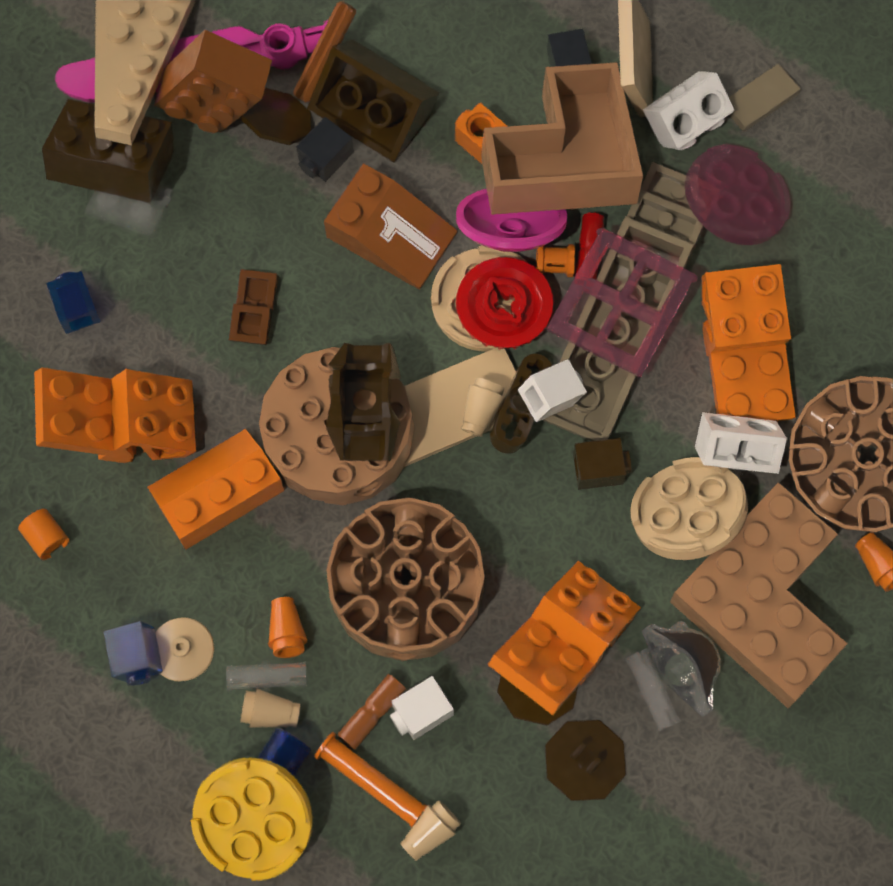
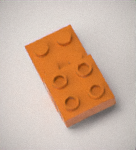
M781 264L706 272L702 276V305L707 320L703 322L702 330L706 355L709 356L716 413L773 421L794 420L796 417L785 345L791 339Z
M44 367L34 372L36 446L98 454V460L119 463L133 462L134 455H136V446H140L143 452H146L152 460L184 458L196 452L192 380L125 369L111 379Z
M578 561L544 595L532 616L493 655L488 666L553 715L579 685H582L595 670L607 647H612L641 607L630 600L625 593L618 591L602 579L593 569L586 567Z

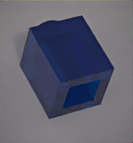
M82 271L76 273L66 272L57 276L55 280L46 283L58 320L66 334L101 322L91 290Z
M138 621L103 631L112 678L127 682L128 686L145 684L151 681V675L163 672L155 627Z

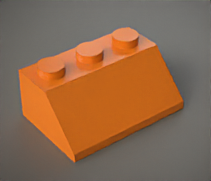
M246 429L148 486L149 491L185 550L284 491L277 472L261 447Z

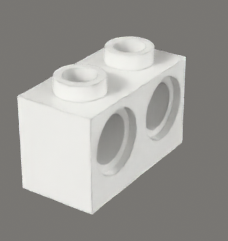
M703 71L697 72L643 109L661 145L677 150H684L692 146L697 141V136L704 131L718 128L725 122L724 118L735 111L717 73ZM706 96L707 105L706 108L703 110L702 101ZM678 115L679 124L677 129L674 130L673 122Z
M702 412L695 449L703 465L779 474L787 438L777 421Z

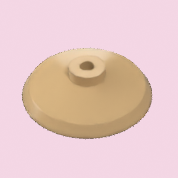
M176 618L164 623L155 632L150 643V659L154 668L162 676L173 681H188L198 677L208 668L214 655V641L211 633L202 623L191 618Z

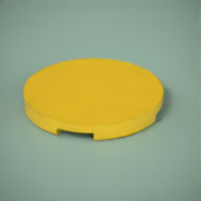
M259 758L236 759L221 765L213 771L198 788L193 806V818L191 819L193 836L205 858L221 872L225 870L239 877L250 878L252 881L267 880L287 871L306 849L312 832L313 818L311 805L301 784L283 767Z

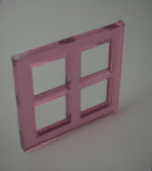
M604 228L597 229L598 236L549 323L547 331L641 378L692 282L698 280V277L695 273ZM608 248L637 262L621 292L592 278ZM646 267L676 281L660 311L630 297ZM584 292L613 306L597 337L568 323ZM622 311L651 325L636 356L606 342Z

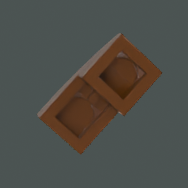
M240 269L236 304L233 303L229 341L267 345L279 277L277 273Z

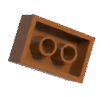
M205 29L165 67L154 106L163 109L167 115L173 118H184L197 124L203 131L209 133L222 132L262 100L272 60Z

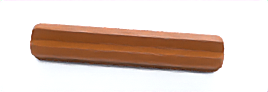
M338 2L293 91V94L302 101H310L332 46L342 42L356 14V9L348 3Z

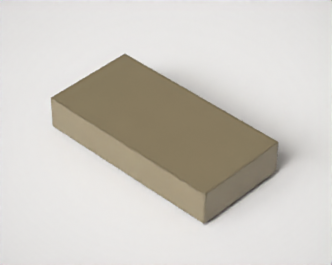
M777 64L729 97L735 110L729 116L745 132L799 95L801 89L785 70Z

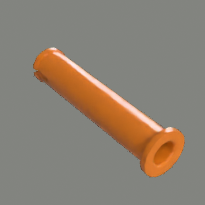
M332 732L319 747L314 757L317 760L320 758L324 759L413 827L427 805L422 804L335 738L337 734Z

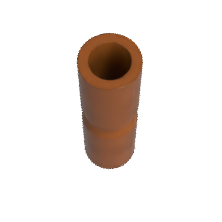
M388 674L366 699L365 705L355 712L337 736L345 743L347 742V745L353 750H356L377 725L379 718L384 716L392 707V700L402 695L406 688L396 678Z

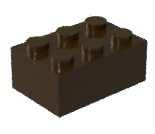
M67 99L42 147L46 179L151 203L173 155L172 122L144 116L132 145L96 138L95 105Z

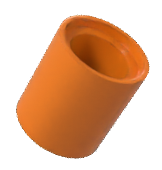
M45 508L30 514L18 527L20 533L41 560L51 558V552L61 545L66 547L70 541L56 520Z

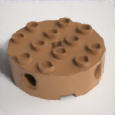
M331 347L304 354L279 372L264 395L259 427L264 449L270 459V463L289 488L312 500L324 501L328 504L347 505L371 499L396 481L411 453L415 425L405 386L399 379L392 380L391 408L400 421V427L391 461H340L326 430L331 403L329 376L332 375L328 364L340 350V348ZM361 390L354 396L353 403L358 409L368 410L374 406L376 396L369 390Z
M859 376L830 384L805 405L791 430L789 464L797 491L817 515L843 529L878 532L893 528L892 378ZM871 445L876 447L875 457L878 459L876 463L873 464L867 461L863 465L858 461L861 457V454L857 451L858 448L862 446L868 449Z
M414 498L379 502L366 509L362 515L353 519L349 526L345 527L335 539L326 569L331 604L348 636L372 654L400 661L433 657L457 643L477 618L484 591L485 577L481 550L471 532L469 533L466 526L441 505ZM404 574H411L412 580L409 585H401Z

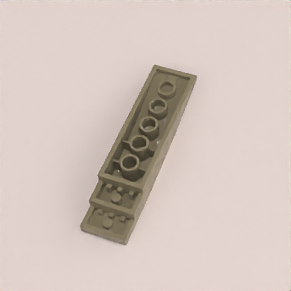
M652 162L641 186L638 202L631 205L627 216L624 217L560 362L567 359L570 361L574 370L580 374L587 393L572 407L549 416L542 421L589 441L609 439L719 195V188Z

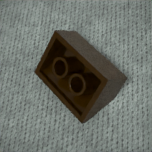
M351 39L332 46L307 109L321 118H328L348 135L395 163L428 120L440 93Z

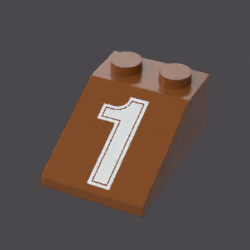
M364 163L324 220L328 239L419 290L458 232V230L395 180Z

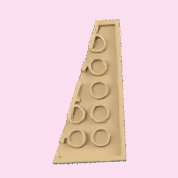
M96 0V138L132 145L196 0Z

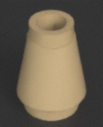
M476 378L474 385H469L461 429L472 435L482 437L505 400L502 397L505 388L492 381Z
M256 688V692L246 691L240 722L250 724L249 728L296 727L300 704Z
M438 800L433 806L428 804L406 835V838L401 842V845L412 858L418 861L422 856L456 835L455 829L461 823L449 808Z

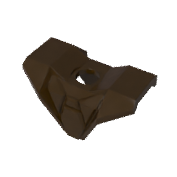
M344 343L328 364L332 375L329 376L331 403L326 424L327 433L340 461H391L400 427V421L391 408L392 380L402 379L394 347L391 343L384 345H352ZM361 390H369L376 396L374 406L368 410L358 409L353 403L354 396Z

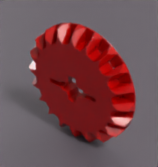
M497 257L481 262L465 275L458 287L456 310L462 328L467 330L472 339L482 342L485 347L493 346L499 350L511 347L516 349L520 345L530 344L534 338L542 334L547 324H549L553 311V295L548 281L533 265L516 258ZM497 293L505 301L513 300L511 303V314L506 312L504 308L496 309L498 306Z

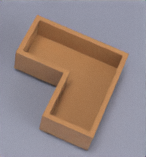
M617 63L546 67L542 99L547 124L484 128L481 159L491 215L637 204L643 173L624 90L621 87Z
M778 482L747 515L745 523L737 536L725 547L710 554L674 592L670 602L783 705L789 708L841 652L847 643L788 591L830 546L838 534Z

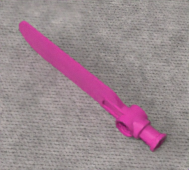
M328 20L324 21V25L308 29H302L301 26L290 28L285 24H274L267 28L263 35H257L243 27H231L213 31L212 33L271 59V66L275 68L288 69L293 67L298 60L307 59L308 54L313 52ZM199 35L179 39L168 64ZM286 45L285 48L276 49L279 46ZM95 58L60 67L56 73V84L59 90L70 97L95 103ZM160 83L155 92H158Z

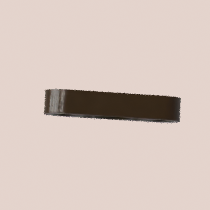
M530 354L522 360L491 429V443L502 453L511 454L517 452L529 435L534 418L530 411L517 409L513 404L512 398L520 395L518 389L530 377L532 367L540 372L552 366L551 362L543 355ZM513 420L518 423L512 433V440H508L505 438V430Z

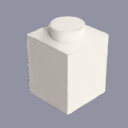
M568 359L531 375L518 389L535 422L572 407L587 393L580 374L574 370Z
M431 676L392 700V706L396 712L392 713L390 717L402 736L409 732L412 739L415 740L452 717L454 709L434 677Z

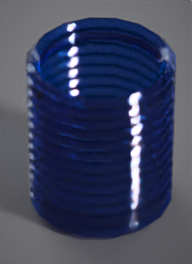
M277 727L273 731L272 736H269L270 739L267 740L268 743H265L266 746L259 753V757L256 758L273 762L286 769L293 776H297L298 769H301L309 752H312L311 748L295 736Z

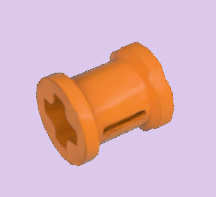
M568 244L567 248L544 246L537 248L536 269L542 274L564 273L567 277H573L575 262L574 244Z

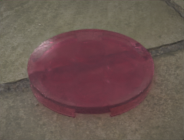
M724 144L710 147L706 152L698 156L688 169L685 178V194L688 204L699 222L717 237L739 245L764 243L774 237L788 219L790 195L786 183L779 172L774 173L768 165L757 158L758 153L745 147Z

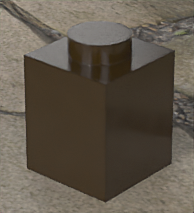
M621 438L575 443L573 458L578 490L624 484L626 473H631V459L629 450L622 451Z

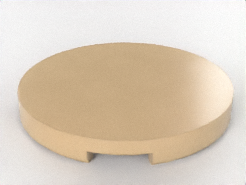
M479 246V248L465 251L455 257L452 256L442 265L433 282L431 303L437 324L452 341L476 351L487 352L496 348L493 346L485 347L482 342L472 339L467 330L462 328L456 310V295L465 275L483 261L497 257H510L527 262L515 252H503ZM497 293L498 306L496 309L504 308L506 312L511 314V303L513 300L505 301Z
M700 457L672 461V466L661 470L651 478L646 477L637 488L631 503L632 524L644 546L657 555L675 560H691L708 556L725 547L742 529L748 512V499L744 486L740 479L728 468L703 465Z

